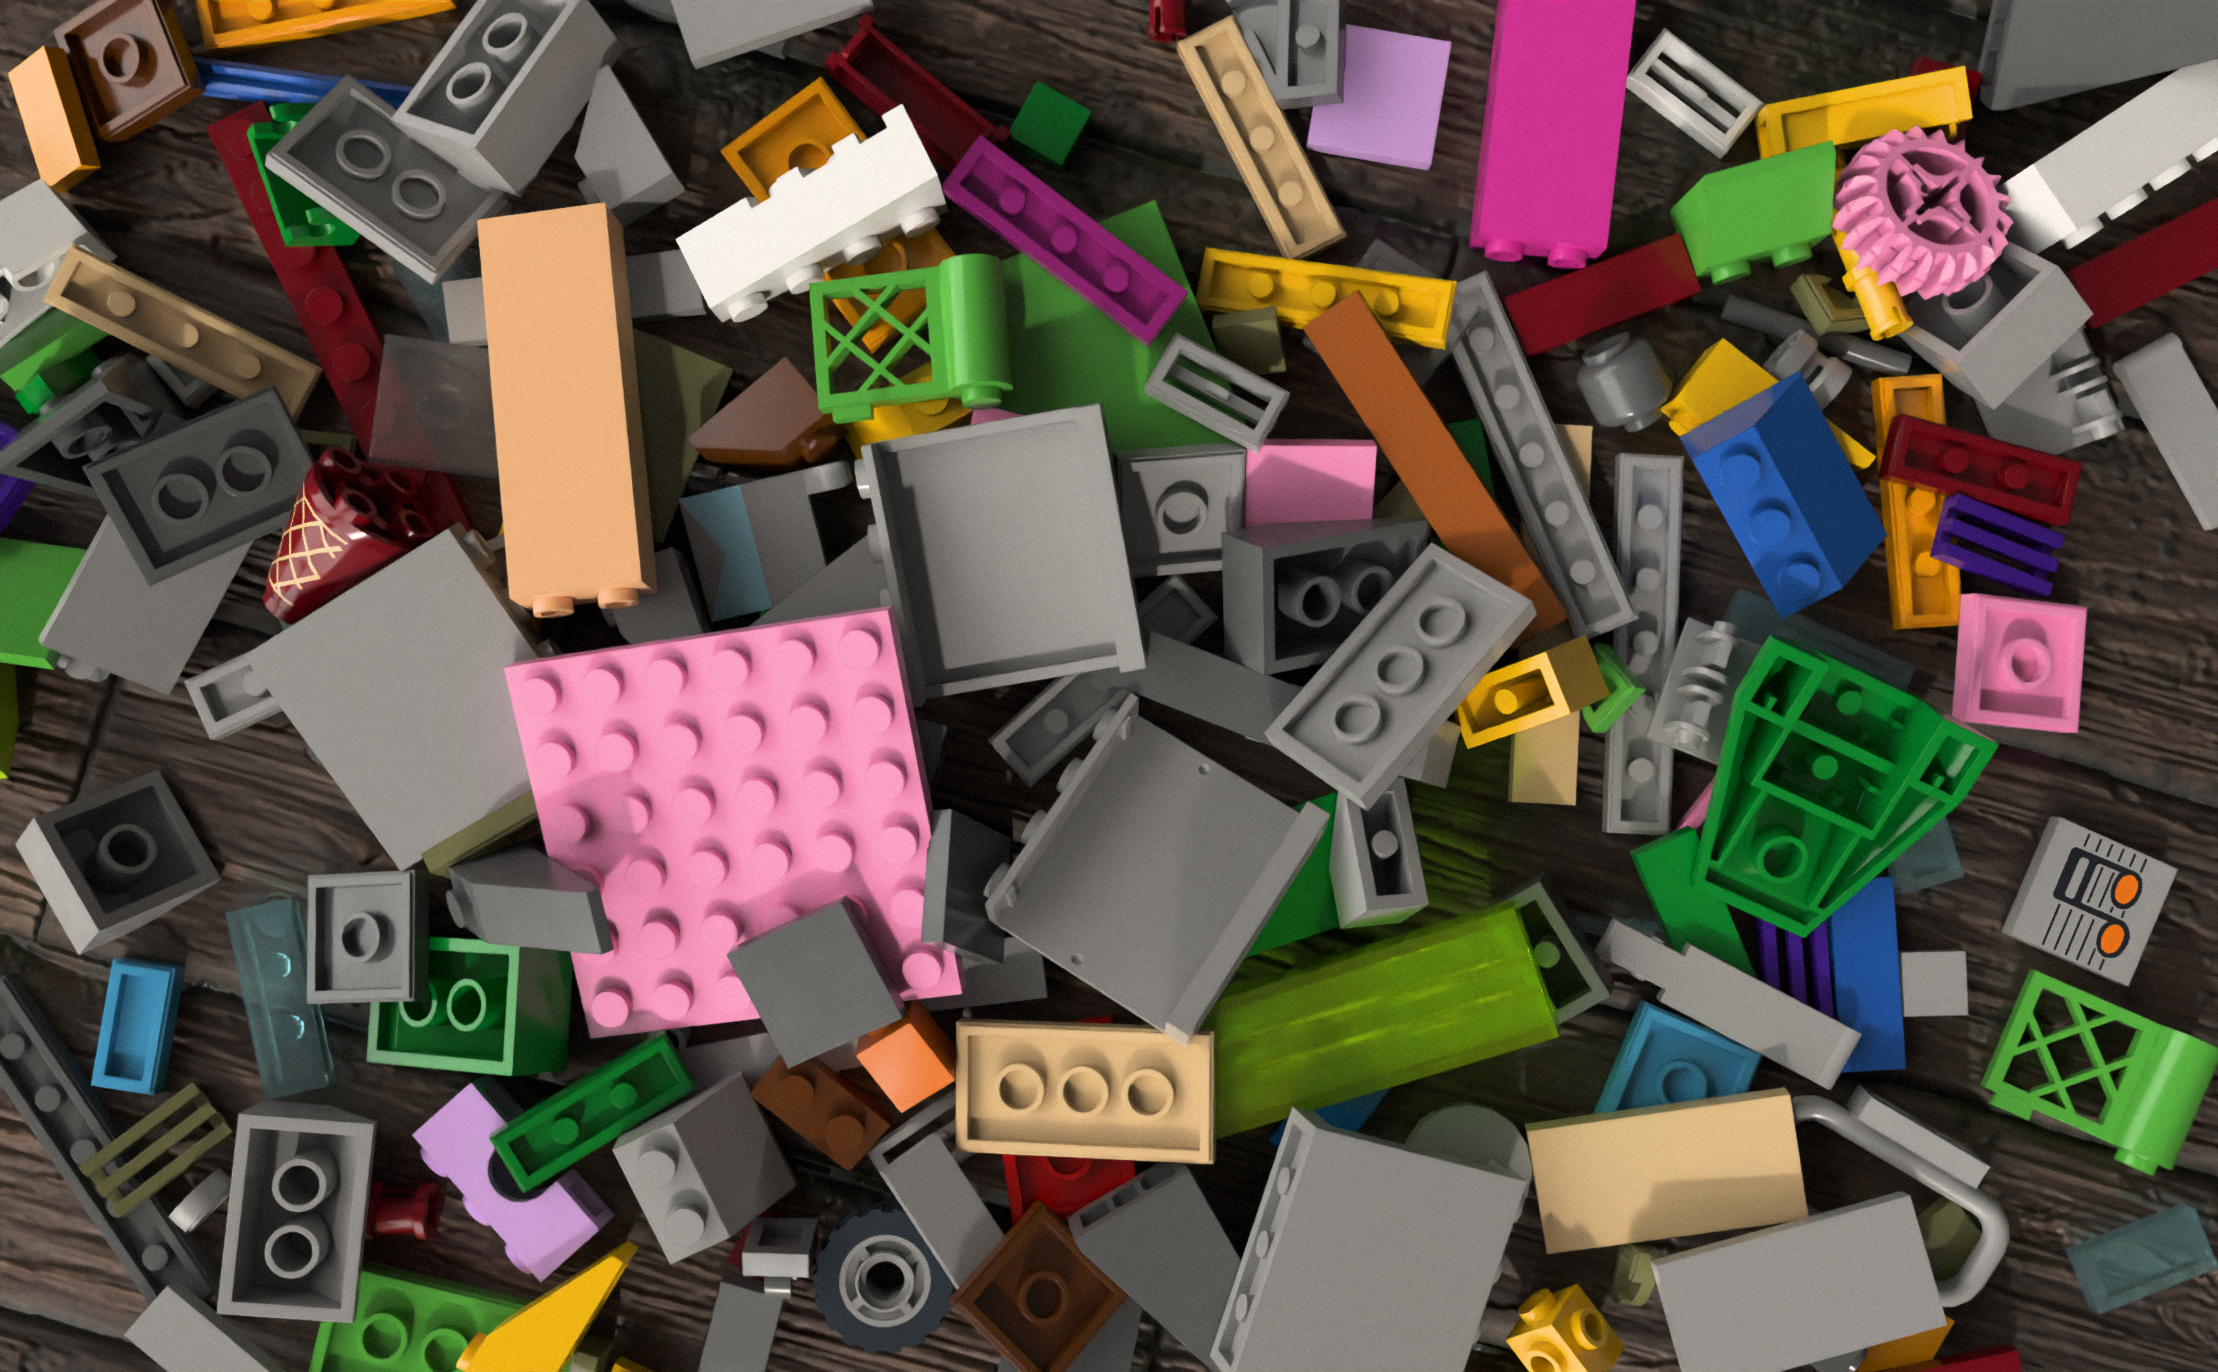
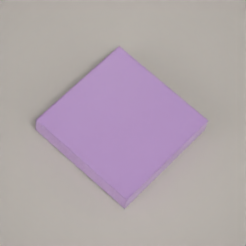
M1345 24L1344 103L1312 106L1305 150L1429 170L1432 163L1452 42Z

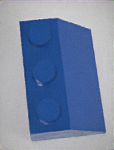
M1800 371L1679 437L1781 619L1842 589L1887 536Z

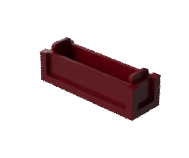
M864 13L857 22L859 30L837 55L832 51L826 58L825 63L831 78L882 120V115L903 104L929 159L949 175L980 135L1007 155L1014 149L1012 133L1003 125L999 129L995 128L878 31L875 20L867 13Z

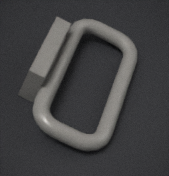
M1860 1084L1857 1085L1845 1104L1849 1110L1834 1101L1817 1095H1801L1791 1098L1795 1126L1804 1121L1821 1123L1970 1211L1979 1219L1982 1225V1234L1960 1271L1953 1278L1946 1281L1935 1280L1942 1307H1955L1972 1300L1985 1286L1999 1264L2010 1240L2009 1220L2001 1204L1988 1192L1978 1187L1990 1166L1975 1151ZM1807 1204L1808 1216L1821 1213Z

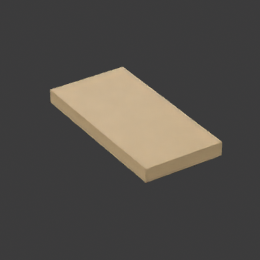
M962 1018L956 1022L955 1152L1213 1164L1215 1162L1217 1104L1216 1027H1200L1186 1048L1152 1025Z
M1785 1087L1525 1124L1547 1254L1779 1224L1809 1217L1791 1096Z

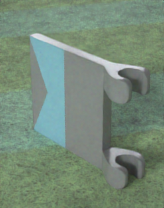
M846 460L830 462L678 499L711 622L771 609L828 566L810 494L838 489L850 484L853 476L850 465Z

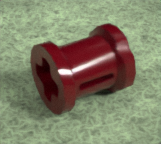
M371 1180L365 1240H376L381 1233L415 1234L417 1239L434 1238L440 1222L441 1191L438 1183L422 1182L419 1187H385L384 1182Z

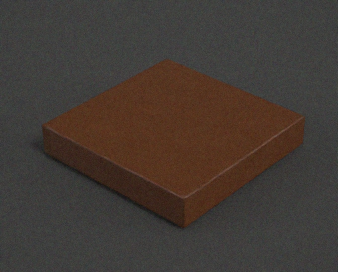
M98 0L53 30L59 48L64 49L83 109L98 145L116 148L206 92L171 0Z
M1036 1200L948 1301L1019 1372H1065L1129 1295L1080 1251L1073 1239L1071 1230L1044 1202Z

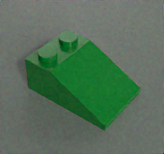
M429 935V1000L370 1002L367 1062L506 1076L567 1071L573 972L571 953L569 951L490 944L479 937Z

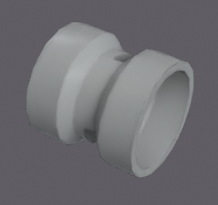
M1803 329L1797 330L1788 337L1762 367L1778 381L1800 371L1821 411L1843 389L1852 374V369L1838 357L1827 358L1818 350V341Z

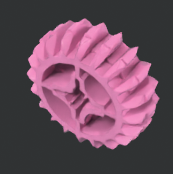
M1916 125L1905 133H1901L1896 129L1891 130L1888 134L1882 135L1878 140L1874 139L1870 144L1864 145L1852 158V161L1843 169L1840 179L1836 182L1838 189L1835 191L1833 198V208L1838 213L1831 227L1847 233L1841 250L1855 251L1860 257L1856 270L1866 267L1874 270L1877 273V286L1893 281L1901 297L1917 290L1919 295L1924 300H1927L1940 293L1950 296L1954 292L1961 291L1971 281L1976 282L1991 269L1990 265L2002 254L2003 248L2008 244L2005 236L2013 221L2004 212L2011 198L1996 192L1995 189L2002 176L1987 174L1982 168L1985 156L1974 159L1965 152V139L1951 145L1947 143L1941 129L1926 136L1923 130ZM1921 210L1925 211L1922 215H1917Z

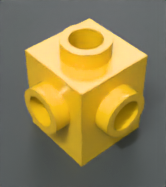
M1578 1284L1553 1293L1545 1288L1529 1296L1518 1308L1520 1318L1505 1339L1529 1372H1610L1625 1348L1623 1342Z

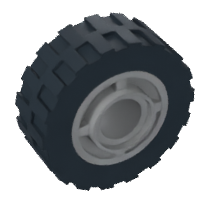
M884 1198L883 1202L872 1203L871 1200L860 1204L859 1209L851 1213L847 1211L842 1215L838 1223L833 1228H830L825 1236L813 1273V1286L816 1288L815 1302L818 1311L822 1310L826 1317L825 1324L831 1331H837L842 1336V1341L848 1345L853 1346V1344L863 1347L865 1352L876 1353L877 1350H888L889 1354L901 1352L903 1347L909 1345L915 1347L924 1342L927 1334L931 1331L935 1333L942 1325L946 1312H950L952 1307L948 1300L955 1293V1286L900 1203L895 1202L896 1198ZM882 1261L892 1262L902 1270L904 1279L895 1287L882 1288L872 1282L868 1273L869 1269Z

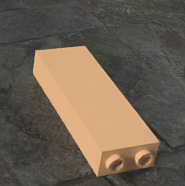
M605 202L477 220L509 598L524 608L533 611V615L540 618L568 616L574 613V605L598 602L599 607L602 609L634 607L639 604L640 596L658 594L623 226Z

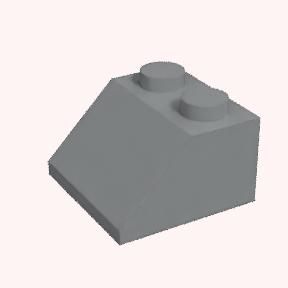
M2010 241L2003 248L2002 254L1990 265L1991 269L1976 282L1971 281L1961 291L1954 292L1950 296L1940 293L1927 300H1924L1917 290L1904 295L1902 301L1914 324L1907 330L1897 334L1933 368L1942 373V376L1951 384L1992 410H1995L2093 315V312L2059 266Z
M159 770L34 817L15 843L78 955L143 927L221 879Z
M743 1070L666 1106L622 1133L612 1149L670 1264L732 1237L797 1185V1179L759 1102L749 1095L751 1086Z

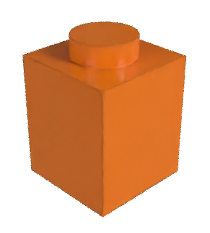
M919 999L903 1001L908 1010L902 1019L859 1037L856 1057L901 1113L955 1081L956 1047Z

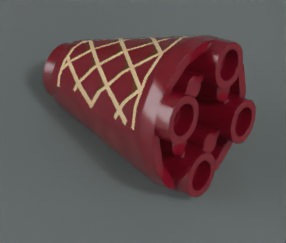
M329 446L305 476L268 572L266 590L262 595L267 609L279 620L294 625L429 541L434 534V529L420 504L414 498L418 493V487L410 476L394 467H386L382 471L356 458L344 448Z

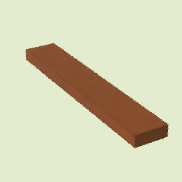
M1360 290L1354 291L1302 327L1448 552L1533 602L1537 615L1510 645L1513 651L1569 618L1570 613Z

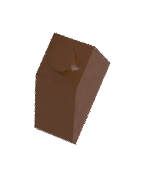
M785 356L691 434L687 440L712 465L724 467L726 470L794 472L806 469L811 464H817L827 459L837 448L839 440L848 434L849 431L842 423L836 424L833 421L832 413L823 414L818 409L816 391Z

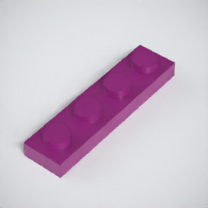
M981 135L941 185L944 195L1148 349L1188 298L1187 290Z

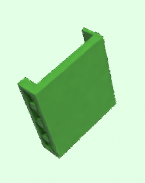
M1155 200L1098 222L1099 225L1188 291V298L1149 349L1024 254L1020 253L1002 260L1013 391L1003 396L1002 404L994 408L1020 415H1029L1103 401L1113 463L1114 451L1234 442L1144 394V387L1176 332L1217 353ZM1178 356L1176 364L1234 394L1228 381ZM1166 377L1164 382L1246 425L1244 418Z

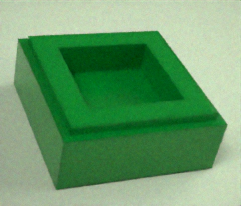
M1037 81L1009 130L1012 133L1013 145L1063 171L1092 120V111Z

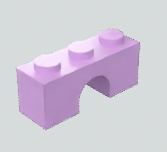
M487 1074L467 1085L413 1133L412 1136L422 1146L420 1154L428 1167L442 1177L448 1176L464 1194L462 1201L469 1214L479 1223L486 1226L491 1225L506 1242L505 1251L511 1262L523 1273H533L541 1283L616 1215L574 1168L550 1187L542 1189L532 1188L523 1194L489 1140L490 1133L525 1113V1111L492 1074Z

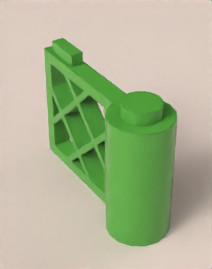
M978 253L963 254L943 260L935 267L809 283L818 409L823 414L832 413L833 421L836 424L873 420L875 407L946 398L962 400L963 407L967 409H990L1001 405L1002 397L1013 391L1002 260L998 257ZM925 287L927 307L910 328L886 311L902 290ZM881 293L875 301L867 296ZM855 297L869 309L850 332L843 336L829 324L828 300ZM879 317L903 335L880 364L856 346ZM927 328H929L930 345L920 338ZM830 336L840 343L833 352H831ZM915 344L931 357L933 381L905 385L890 372ZM850 352L874 370L858 391L835 394L833 373ZM884 380L893 385V387L878 388Z
M2029 970L1980 1086L1993 1091L1988 1102L1989 1104L2028 1121L2033 1110L2043 1113L2117 1147L2114 1160L2154 1177L2158 1165L2169 1170H2173L2218 1065V1048L2178 1030L2160 1025L2039 971ZM2042 989L2064 998L2074 1024L2042 1035L2033 1014ZM2081 1006L2095 1011L2099 1015L2086 1019ZM2115 1020L2136 1029L2126 1055L2104 1062L2091 1028ZM2026 1028L2031 1039L2019 1043ZM2079 1033L2093 1066L2060 1077L2046 1044ZM2035 1049L2049 1082L2027 1090H2022L2004 1082L2003 1079L2013 1056ZM2119 1069L2113 1082L2109 1072ZM2097 1076L2107 1099L2097 1122H2094L2076 1114L2065 1087ZM2054 1092L2059 1106L2040 1098V1096Z

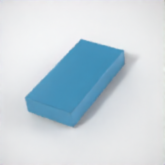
M130 957L113 958L91 1086L148 1095L164 1092L186 966Z

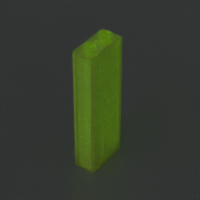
M1516 899L1226 989L1201 1025V1027L1217 1028L1216 1139L1289 1118L1292 1106L1313 1111L1559 1037V1022ZM1143 1020L1139 1025H1151V1024H1149V1023H1147L1146 1021Z

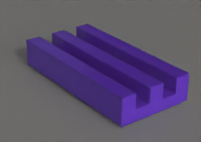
M1956 494L1944 498L1930 557L2034 598L2050 596L2053 583L2045 580L2047 573L2056 572L2059 559L2051 556L2053 549L2062 548L2065 536L1964 495ZM1957 516L1970 522L1981 525L1983 527H1986L1988 529H1991L1993 531H1996L1998 533H2001L2003 535H2006L2008 537H2011L2013 539H2016L2018 541H2021L2023 543L2034 546V549L2028 548L2026 546H2023L2021 544H2018L1996 534L1990 533L1988 531H1985L1983 529L1960 521L1957 519ZM1952 536L1975 544L1979 548L1991 553L2000 554L2029 566L2028 573L1951 544Z
M1755 916L1760 980L1780 990L1775 929L1778 926ZM1825 920L1806 936L1811 1005L1818 1011L1834 1018ZM1784 929L1789 995L1807 1004L1802 937Z

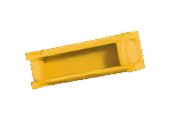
M1962 66L1767 104L1754 117L1761 160L1833 140L1836 151L1859 148L1870 144L1874 139L1878 140L1882 135L1888 134L1893 129L1905 133L1916 125L1923 130L1925 135L1932 134L1941 129L1946 141L1949 142L1957 136L1958 124L1972 119L1973 116L1966 68Z

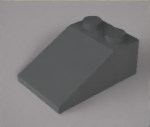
M126 353L124 356L113 357L99 364L91 374L92 379L73 393L60 395L47 402L40 409V417L23 428L0 450V473L99 499L82 469L83 465L149 438L164 411L185 421L195 417L148 361Z
M1407 517L1274 523L1221 532L1224 656L1262 675L1326 663L1427 548V519Z

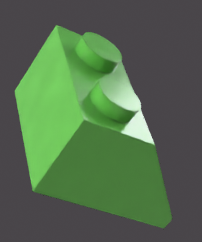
M1833 140L1706 174L1669 210L1675 233H1680L1698 280L1711 276L1714 285L1725 284L1751 274L1750 266L1772 260L1774 268L1778 269L1797 264L1813 256L1811 248L1830 235L1832 231L1836 150Z

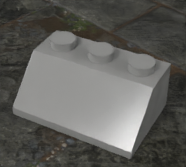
M477 0L390 120L403 132L478 183L521 197L529 184L536 179L541 167L564 134L572 128L576 117L590 99L597 71L606 65L612 68L625 47L588 0Z
M263 1100L238 1114L216 1314L353 1323L356 1320L377 1121L330 1105Z

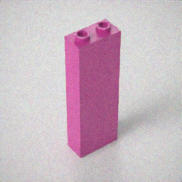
M1498 0L1468 248L1485 250V257L1504 262L1522 260L1523 255L1548 258V265L1560 269L1584 268L1586 263H1593L1607 248L1636 0Z

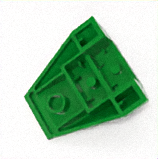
M1769 634L1734 694L1690 884L1697 891L1805 938L1965 799L1999 744L1902 687L1805 641Z

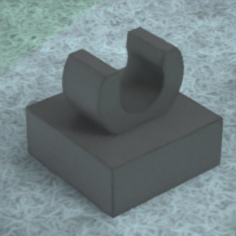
M756 1217L753 1219L742 1251L743 1276H765V1298L792 1299L793 1280H797L798 1277L809 1278L819 1242L818 1219Z

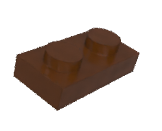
M779 1054L752 1085L749 1094L849 1173L891 1126V1115L817 1057L788 1068L781 1054Z

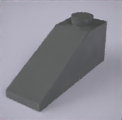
M519 841L448 867L453 889L446 893L450 913L458 927H466L486 943L599 955L614 950L600 889L526 843Z

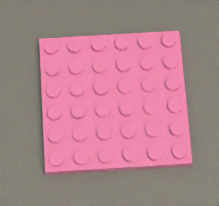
M894 605L517 661L504 667L547 855L550 859L600 889L614 950L602 955L570 952L590 1039L760 1018L726 954L737 944L845 895L850 900L903 1001L963 993L967 982L962 957L922 943L921 940L926 858L929 839L932 838L931 810H933Z

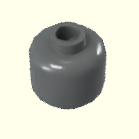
M1625 332L1603 340L1583 354L1582 359L1585 364L1577 373L1576 382L1595 420L1604 427L1624 425L1627 432H1635L1651 425L1662 416L1659 407L1670 397L1673 384L1654 345L1650 341L1643 338L1632 339L1630 334Z

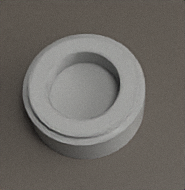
M221 1168L216 1169L172 1211L169 1218L185 1233L188 1231L192 1232L229 1197L231 1177Z

